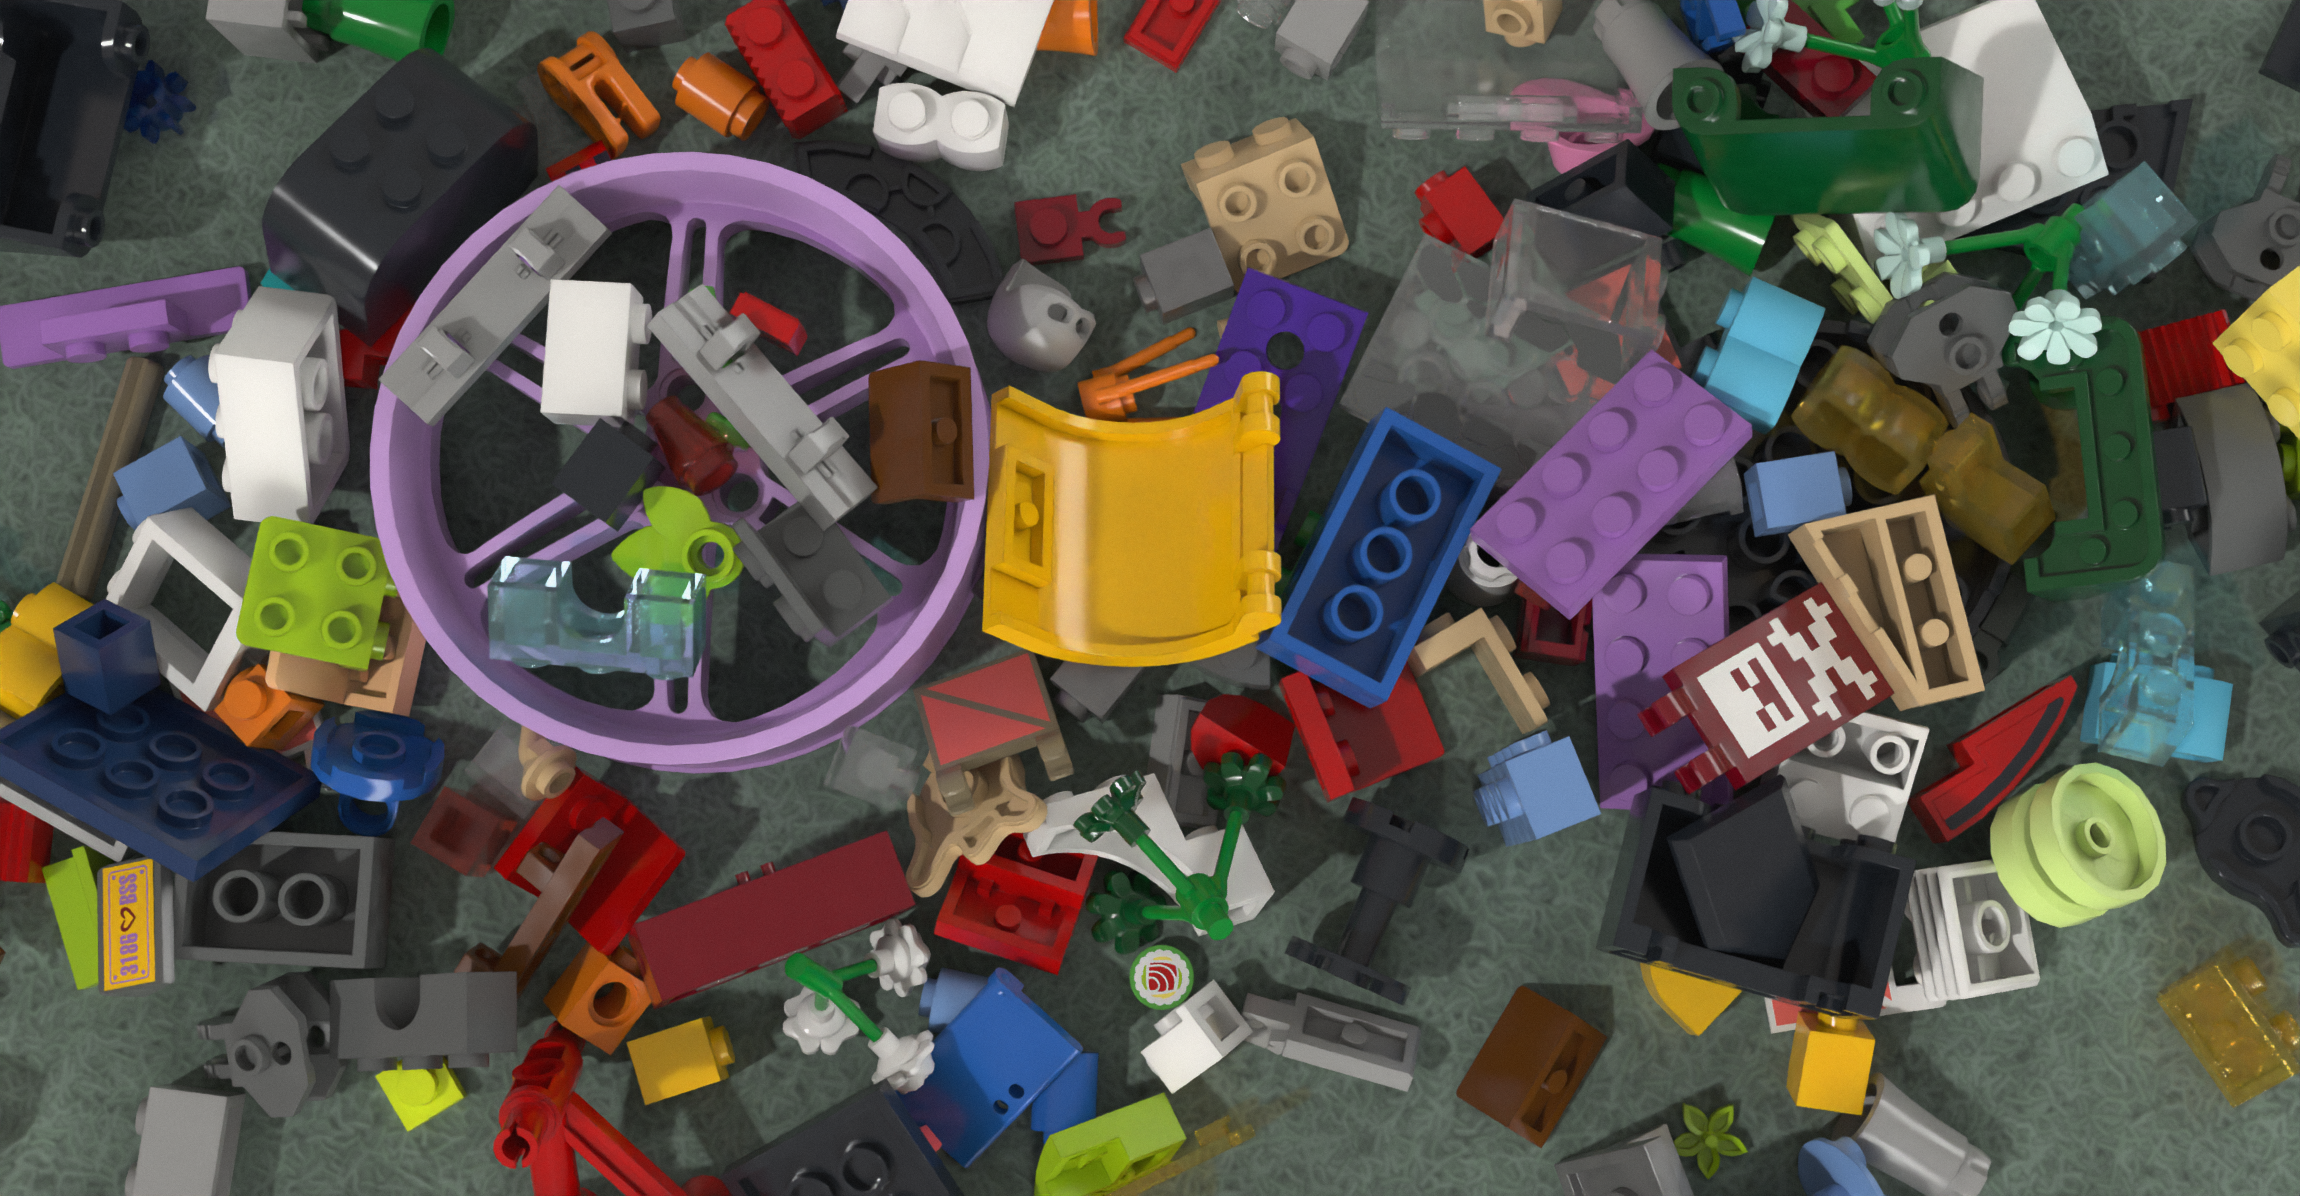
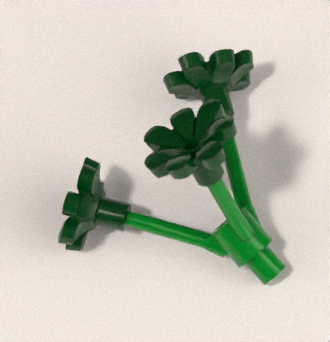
M1228 752L1221 756V765L1215 762H1208L1204 766L1203 780L1210 786L1207 790V804L1214 810L1224 809V817L1227 820L1214 874L1210 877L1203 873L1187 876L1148 836L1151 829L1135 813L1137 806L1144 799L1141 790L1147 783L1140 770H1136L1131 776H1122L1112 782L1109 788L1112 797L1108 794L1102 796L1092 806V812L1084 813L1077 818L1073 827L1080 832V836L1090 843L1096 841L1105 832L1116 830L1131 848L1138 845L1177 888L1175 896L1180 906L1166 905V900L1163 896L1155 893L1149 894L1150 879L1138 871H1132L1128 877L1118 870L1109 871L1103 879L1108 893L1091 892L1087 896L1085 904L1086 910L1089 913L1101 915L1102 918L1095 922L1091 928V934L1096 942L1110 941L1115 937L1114 946L1117 953L1127 955L1136 952L1139 941L1141 943H1149L1158 936L1159 929L1155 923L1156 920L1188 922L1198 929L1206 930L1213 940H1222L1230 935L1234 926L1227 915L1229 906L1225 898L1227 897V880L1241 825L1247 823L1252 811H1256L1265 817L1274 814L1279 806L1280 799L1287 789V783L1282 777H1267L1273 764L1271 758L1257 753L1250 759L1248 765H1244V760L1240 754Z

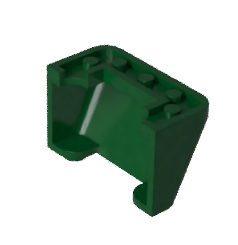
M1942 56L1904 58L1893 61L1884 67L1874 80L1871 91L1870 115L1786 118L1770 114L1760 107L1756 101V86L1736 84L1734 79L1722 70L1708 67L1673 68L1672 106L1674 116L1721 204L1732 212L1750 216L1885 214L1888 212L1939 213L1960 209L1972 199L1978 188L1980 179L1984 77Z
M2100 316L2101 330L2092 333L2097 341V352L2089 358H2082L2070 349V361L2066 364L2050 363L2047 360V350H2043L2042 354L2034 360H2026L2017 353L2023 336H2015L2011 333L2001 350L2004 365L2007 367H2020L2028 371L2032 393L2041 404L2053 410H2077L2089 518L2054 522L2055 538L2050 547L2038 557L2024 559L2027 592L2054 603L2090 599L2145 580L2159 570L2165 559L2166 541L2144 346L2139 333L2127 321L2116 316Z

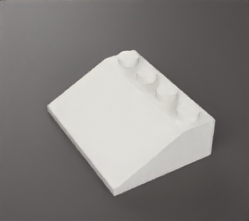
M1988 0L1920 28L1922 40L1930 50L1931 57L1942 56L1984 77L1980 179L1977 191L1972 199L1958 210L1939 213H1905L1908 219H1913L1916 222L1920 239L1935 236L1942 237L1944 241L1955 239L2109 175L2092 114L2036 0ZM1860 61L1876 76L1882 70V68L1873 64ZM1871 92L1846 116L1870 115ZM1792 99L1798 118L1812 117ZM1887 213L1829 215L1830 219L1834 220L1841 227L1873 272H1875V261L1880 257H1884L1885 253H1881L1876 248L1874 230L1887 229L1885 224Z

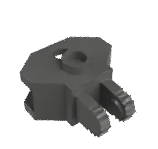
M2275 153L2270 161H2268L2252 198L2241 204V206L2220 211L2198 227L2190 250L2210 284L2255 302L2267 289L2300 265V186L2295 200L2280 195L2284 182L2290 172L2291 159Z
M1944 271L1922 283V287L1918 292L1900 299L1894 298L1887 302L1867 342L1876 363L1900 379L1925 383L1931 387L1944 416L1957 430L1972 422L1969 408L1960 391L1961 388L1974 382L1977 386L1979 397L1991 411L2008 403L2006 391L2003 389V384L1996 369L2004 366L2000 352L2010 335L2009 324L2012 316L2018 310L2010 292L1992 288L1984 278ZM1926 300L1934 301L1928 306L1918 308Z
M310 971L288 972L248 990L237 1014L209 1018L200 1021L196 1025L199 1039H224L227 1054L217 1055L203 1064L206 1078L231 1079L233 1087H244L271 1118L293 1117L301 1112L306 1101H323L332 1097L348 1065L347 1059L330 1060V993ZM317 1026L320 1027L325 1034V1043L323 1046L318 1045L316 1043L318 1040Z

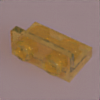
M2226 945L2216 951L2215 959L2212 962L2157 992L2156 1000L2230 1105L2235 1108L2300 1072V1026L2288 1011L2284 1010L2277 1014L2268 1002L2263 992L2267 991L2269 987L2256 964L2247 955L2238 959L2232 949Z

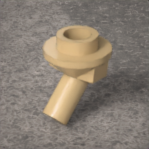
M522 725L518 748L519 760L524 767L521 783L522 793L532 801L555 798L570 786L575 777L576 753L566 745L553 746L546 740V737Z

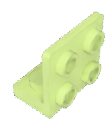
M1790 215L1791 220L1800 230L1793 236L1795 243L1815 266L1823 262L1836 278V281L1830 285V289L1839 302L1851 314L1854 315L1860 311L1870 323H1876L1885 304L1895 298L1890 289L1891 278L1879 280L1875 272H1873L1834 220L1821 215ZM1946 259L1943 262L1928 264L1922 268V283L1944 271L1957 273L1949 260ZM1926 300L1918 308L1928 306L1934 301Z

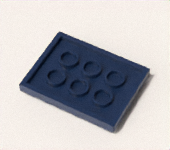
M157 687L134 700L129 706L119 709L111 715L67 693H63L0 729L1 777L192 882L197 881L319 798L322 782L312 770L273 749L247 747L228 725Z

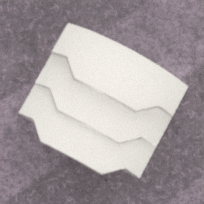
M848 0L836 38L965 89L990 95L1004 104L1015 107L1054 0Z

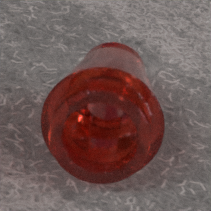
M678 396L666 397L649 410L645 418L646 422L652 428V432L680 487L690 488L696 496H704L719 489L734 475L738 468V462L733 456V444L687 405L683 404Z

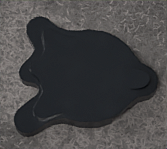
M2263 774L2260 778H2244L2240 780L2232 778L2220 781L2207 777L2193 780L2183 790L2180 805L2191 823L2195 852L2202 868L2213 882L2230 895L2247 901L2260 909L2270 922L2277 940L2283 946L2292 949L2300 948V787L2282 777Z

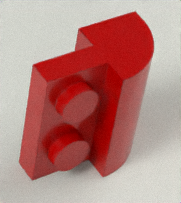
M1023 833L1007 835L992 857L983 865H975L964 855H961L956 873L938 915L934 934L1058 976L1069 942L1075 932L1099 856L1083 853H1054L1032 857Z

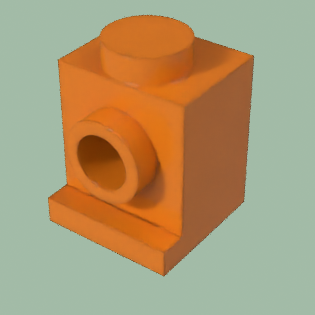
M258 663L256 666L246 668L232 679L227 686L224 700L214 711L247 747L282 750L325 706V703L320 699L270 688L265 679L268 665ZM288 710H290V712L277 725H275L288 712Z

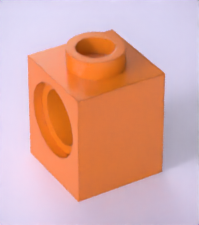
M586 942L544 997L543 1002L562 1026L611 1055L651 1003L633 951L619 943L613 953L606 956L596 951ZM615 982L613 989L606 996L594 999L596 992L603 985Z

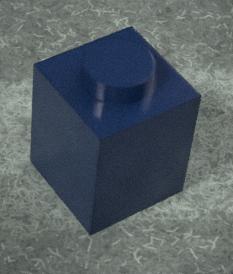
M103 599L53 628L65 693L111 715L119 709L129 706L134 700L161 685L150 620L109 600Z

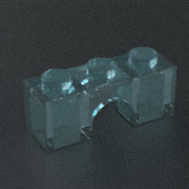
M2143 161L2121 176L2105 191L2104 189L2100 190L2080 204L2084 209L2073 218L2084 230L2080 233L2081 242L2075 248L2070 262L2068 280L2085 299L2104 289H2107L2114 296L2130 283L2134 285L2152 271L2153 273L2158 272L2179 256L2187 248L2180 237L2195 226L2198 221L2150 166Z
M505 556L487 586L490 659L512 661L514 664L525 668H537L550 664L579 667L581 670L591 674H605L616 670L646 673L651 678L658 680H673L680 677L693 678L706 647V574L639 568L624 598V611L611 614L592 610L578 598L572 583V562Z
M2163 560L2159 570L2149 578L2105 593L2101 610V647L2117 650L2119 654L2112 679L2099 698L2098 752L2161 767L2165 765L2194 726V567L2168 560Z

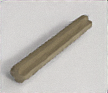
M130 356L126 361L56 580L58 585L85 600H90L94 595L120 513L117 498L123 494L113 473L136 461L164 375L163 366L142 357Z

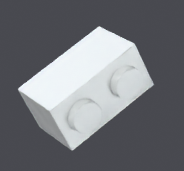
M550 280L540 412L554 424L594 426L601 418L612 427H620L625 420L634 426L635 410H644L647 399V374L645 370L638 369L640 344H649L652 331L647 325L652 320V310L650 304H643L642 295L631 283Z

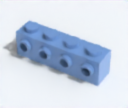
M1547 730L1513 743L1509 747L1487 757L1491 769L1477 775L1482 787L1473 791L1477 808L1487 827L1495 824L1498 825L1506 847L1537 840L1601 814L1570 737L1568 736L1552 743Z

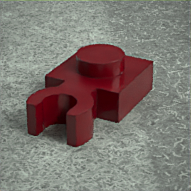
M1076 194L1014 202L1021 259L1027 260L1032 266L1084 260L1082 245L1084 241L1093 240L1097 245L1104 248H1117L1126 243L1125 231L1107 233L1099 226V222L1104 215L1122 212L1120 199H1101L1094 203L1089 211L1078 212Z

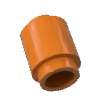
M710 52L703 54L698 60L693 56L689 57L679 68L672 83V88L678 91L675 99L676 106L726 138L734 135L742 141L747 140L765 116L770 104L769 98L760 93V85Z

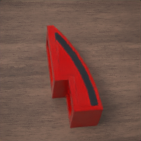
M2071 675L2049 682L1946 745L1958 763L1959 768L1912 795L1907 801L1933 844L1949 842L1983 818L2016 787L2040 758L2061 724L2078 687Z

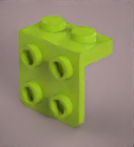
M269 516L263 519L258 530L236 628L238 641L245 646L340 664L339 667L362 672L368 670L370 659L382 661L390 629V623L378 621L383 597L396 598L398 590L388 570L379 538L277 516Z

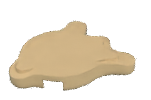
M929 750L923 766L931 773L924 783L920 795L918 796L910 790L907 801L909 826L916 839L914 854L905 876L909 889L920 897L932 896L941 888L953 863L959 856L964 855L975 865H983L992 857L1007 835L1032 832L1044 822L1047 816V805L1037 795L1027 792L1025 769L1017 753L964 772L975 808L952 817L949 814L945 798L939 790L936 771Z

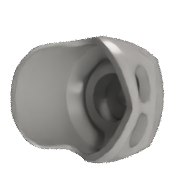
M1023 258L1012 265L998 286L992 298L987 317L988 333L996 347L1013 362L1040 372H1057L1069 365L1085 345L1096 325L1094 314L1081 309L1071 299V294L1066 287L1036 269ZM1081 318L1082 323L1076 326L1077 321Z

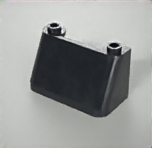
M0 0L1 252L82 258L89 253L91 248L98 246L103 238L105 230L103 210L139 64L146 59L150 48L148 28L143 25L139 14L123 1Z

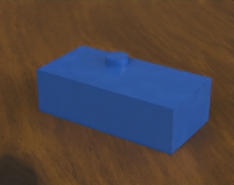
M1385 407L1369 421L1280 597L1282 605L1281 623L1264 630L1255 648L1368 708L1387 702L1470 534V528L1475 524L1501 468Z

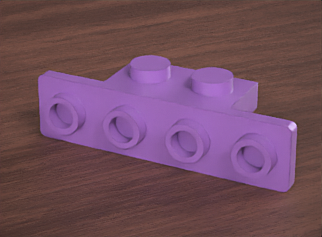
M238 266L0 306V344L3 364L11 369L66 360L72 363H89L105 359L108 353L126 350L138 353L156 352L169 348V343L227 334L232 327L236 312L243 310L252 297L249 273L244 268Z

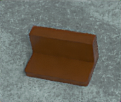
M918 360L871 372L868 377L871 480L878 487L871 494L872 502L874 504L886 505L911 499L954 503L974 500L971 367Z
M1519 986L1459 1085L1456 1095L1542 1149L1606 1041L1607 1036L1570 1011L1525 986Z

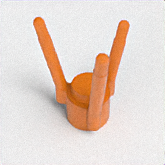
M1188 327L1114 365L1093 370V378L1077 382L1086 418L1131 423L1180 418H1127L1126 414L1138 411L1134 393L1214 367L1219 363V357L1216 354H1209L1131 380L1129 379L1127 373L1193 339L1196 336V330Z

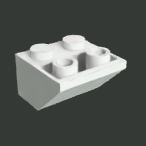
M1866 711L1762 774L1760 785L1779 774L1784 776L1800 824L1816 830V834L1838 840H1856L1857 835L1861 834L1886 839L1895 843L1930 729L1919 724Z

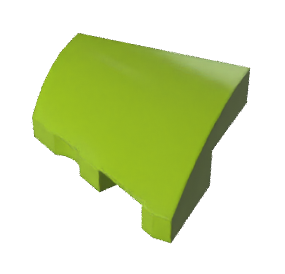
M1163 1092L1051 1134L1039 1158L1034 1184V1196H1103L1126 1182L1169 1162L1187 1138L1165 1093Z

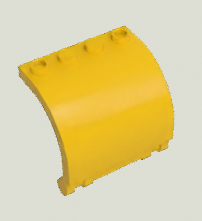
M1264 371L1248 373L1242 377L1233 398L1189 416L1154 422H1112L1077 416L1056 409L1010 385L993 393L991 398L982 631L1031 652L1060 660L1101 666L1144 667L1179 664L1213 657L1259 640V632L1279 625L1282 621L1281 599L1275 595V583L1281 579V556L1274 552V446L1280 442V419L1274 415L1273 405L1277 404L1280 400L1279 377Z

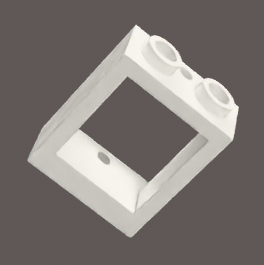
M192 507L148 516L135 530L132 537L134 544L122 568L114 574L108 583L106 600L150 620L159 672L204 712L214 710L224 700L227 686L236 675L246 668L256 666L258 663L266 665L269 660L270 650L245 646L238 641L236 636V628L252 559ZM174 558L233 608L209 654L160 611L150 605Z

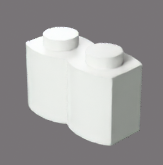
M895 83L879 88L873 133L880 150L893 157L914 163L930 162L943 158L948 163L962 169L986 171L1003 166L1009 121L1005 104L990 95L974 91H959L941 96L936 91L922 85Z

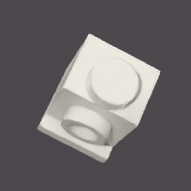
M1213 979L1186 1002L1180 1004L1154 1024V1027L1161 1036L1150 1043L1141 1053L1145 1057L1150 1069L1161 1078L1173 1094L1225 1057L1253 1031Z

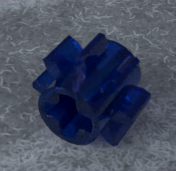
M148 60L145 70L137 72L124 129L132 133L140 128L141 135L152 144H157L160 132L171 129L173 132L182 135L184 131L179 122L184 112L196 110L195 104L186 97L179 95L189 82L177 71L169 73L165 77L163 68L155 61ZM153 94L157 104L150 109L149 104L145 100Z

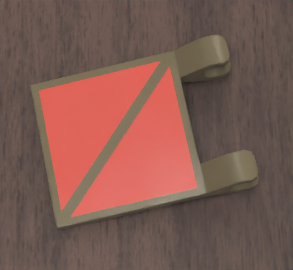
M1025 649L913 689L936 771L938 787L945 798L950 816L953 817L975 808L964 772L1033 747H1038L1050 781L1074 774L1075 771L1034 652Z

